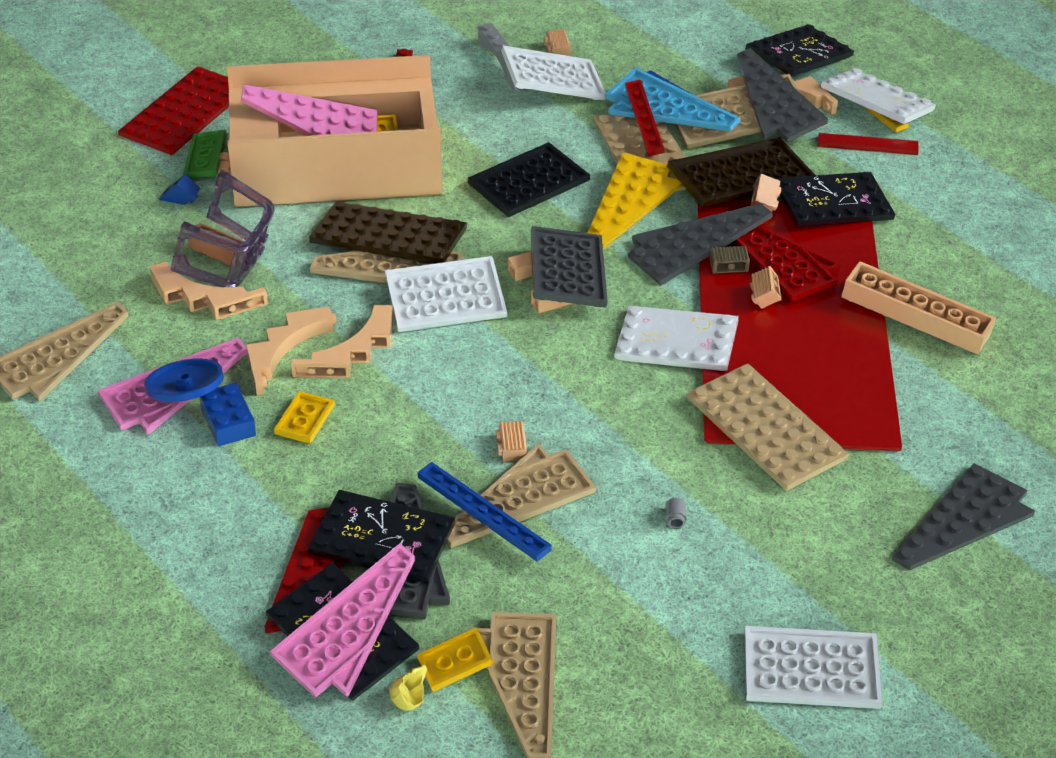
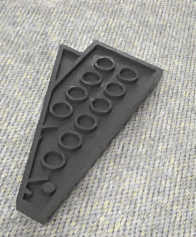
M751 48L737 53V61L764 139L778 134L788 143L828 124V118Z
M760 203L635 234L632 236V241L638 247L628 253V258L662 286L709 257L712 247H725L773 217L772 212Z
M973 463L893 555L892 561L908 570H912L1033 517L1035 510L1020 503L1028 490Z
M395 484L391 502L423 510L416 485ZM439 560L428 583L406 578L389 615L426 619L430 603L450 605V596Z

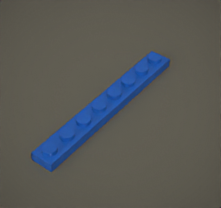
M433 462L417 472L418 478L536 562L551 551L552 545Z

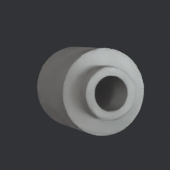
M672 498L665 504L666 522L671 528L679 529L684 526L687 520L686 503L680 498Z

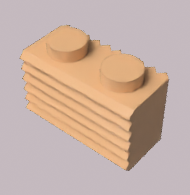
M565 30L547 31L546 37H544L547 53L571 56V46Z
M760 174L755 182L751 206L761 203L771 212L775 211L779 203L776 199L781 192V187H779L780 181Z
M771 266L752 274L750 287L754 292L751 297L755 304H758L763 309L782 300L779 279Z
M523 421L499 423V430H496V442L500 441V444H497L498 456L502 455L503 462L519 461L527 454Z

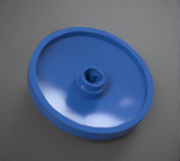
M202 358L185 359L166 364L153 371L145 380V389L147 395L157 401H187L201 397L216 389L222 383L224 375L221 365L216 361Z

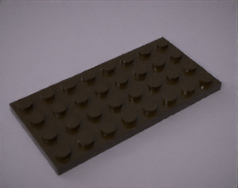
M780 137L668 161L667 164L669 170L702 207L753 196L755 182L760 174L774 179L815 175Z
M339 201L334 203L311 233L309 243L435 264L444 263L466 231L467 222Z

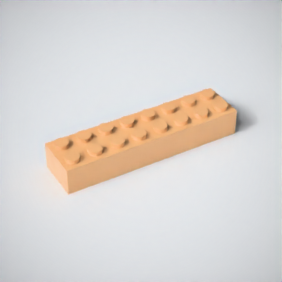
M861 261L846 279L841 296L850 302L864 306L867 309H871L979 355L990 337L996 321V317Z

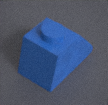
M185 174L166 188L159 200L185 205L188 202L193 203L198 197L197 193L200 187Z

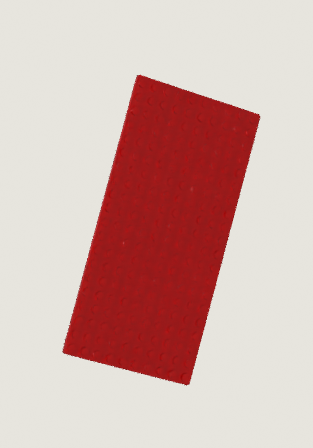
M737 199L702 207L697 202L698 219L716 215L727 210L732 211L751 206L752 200ZM779 201L776 210L772 211L773 217L760 226L840 263V270L831 273L837 279V285L793 302L781 292L782 300L761 309L758 304L753 302L751 295L754 292L750 287L752 274L761 270L751 260L748 272L713 274L709 261L710 256L699 262L700 311L702 313L738 316V325L727 371L702 369L703 385L743 365L749 364L843 449L901 451L902 440L885 316L841 297L846 279L860 261L879 269L873 222L796 227L783 201ZM734 242L728 244L727 247H735L737 245ZM703 413L704 441L706 443L736 444Z

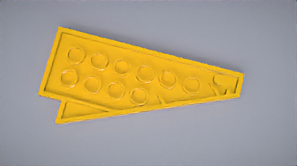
M623 152L587 233L602 235L603 249H605L681 188L682 183L678 179L668 177L670 170L667 164Z

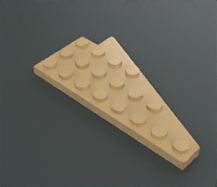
M353 251L315 256L310 266V273L387 284L385 270L435 263ZM451 252L445 262L462 260L463 253Z
M116 302L1 355L0 386L13 400L29 392L38 401L43 400L128 318V311L119 302Z
M537 444L486 489L481 496L518 522L596 493V486L567 449L548 455L542 445ZM463 510L455 517L456 523L447 544L450 548H454L494 531Z
M491 612L490 629L477 628L494 663L486 667L485 670L526 758H551L556 614Z

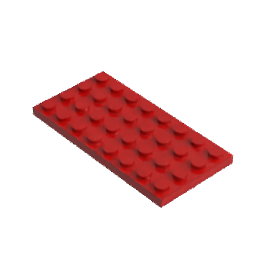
M197 66L118 130L119 136L170 155L175 154L192 139L193 134L202 131L229 108L228 76Z

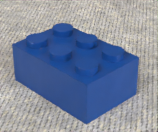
M237 383L218 387L199 397L201 410L218 447L256 436L254 418Z

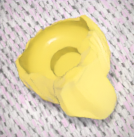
M425 665L412 668L408 673L394 680L389 687L390 699L399 709L412 711L423 703V680L427 673Z

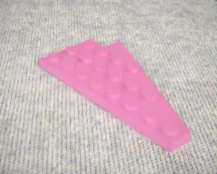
M243 84L241 102L305 136L377 132V110Z
M238 337L177 361L194 358L210 359L219 363L223 373H225L248 353L247 347ZM158 368L98 390L99 397L121 430L141 424L147 435L152 433L191 400L161 402L150 398L146 393L145 380L149 374Z
M399 543L270 651V655L315 698L332 684L346 697L349 696L414 564L415 556Z

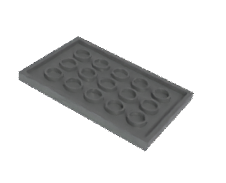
M532 226L533 299L606 308L608 300L602 235Z

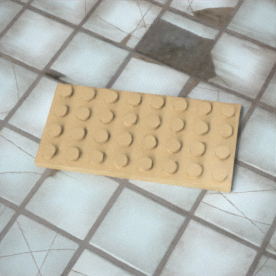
M790 74L781 75L800 93ZM745 84L696 95L740 117V123L730 132L675 124L687 149L761 132Z
M602 114L593 118L616 164H618L623 152L668 164V161L685 158L665 122H656L665 153L648 157L636 118ZM670 171L668 177L677 179L676 176ZM682 184L681 188H679L677 191H682V190H687V189H686V188L683 186V184Z
M749 364L743 365L687 393V398L786 491L848 459L849 453Z

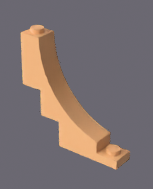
M743 76L729 79L727 88L745 84ZM811 76L794 81L800 93L816 108L822 107L830 115L837 113L838 100L827 90L821 88V85Z
M167 261L149 266L151 280L166 305L184 300L190 312L208 307L214 318L218 320L268 304L267 291L264 287L246 292L244 287L208 286L181 276L170 267Z
M374 305L373 312L366 325L347 341L325 350L312 352L311 359H292V376L350 378L351 363H370L372 348H391L393 305Z
M330 306L286 313L287 325L267 328V341L246 344L256 395L264 394V387H267L266 381L272 380L277 364L290 349L306 339L334 331V324H337L336 315L331 313Z

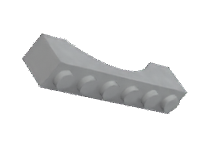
M492 23L478 26L479 44L484 50H490L496 56L513 91L520 90L515 87L501 52L503 45H509Z

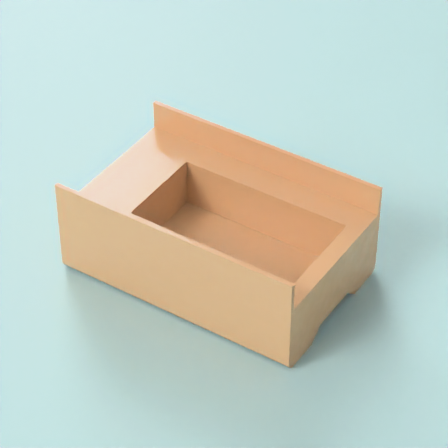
M430 55L227 66L229 85V153L223 152L220 155L221 162L217 181L232 180L235 207L442 195L441 128H438L431 82ZM245 84L377 110V115L395 114L398 130L305 136L241 102L242 87Z

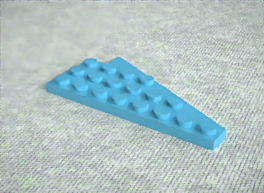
M636 67L605 94L606 99L614 103L608 109L610 115L635 118L625 83L641 79L655 122L729 132L740 123V117Z

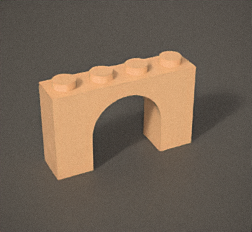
M531 251L508 258V272L515 281L532 277ZM533 289L531 290V304L538 313L573 304L533 299Z

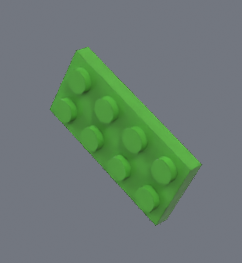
M225 129L193 134L183 175L186 174L190 179L218 175L221 162L220 155L224 151L227 138Z

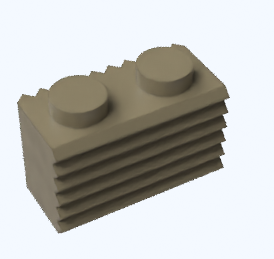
M746 246L712 247L710 249L709 261L712 274L749 271L750 260Z

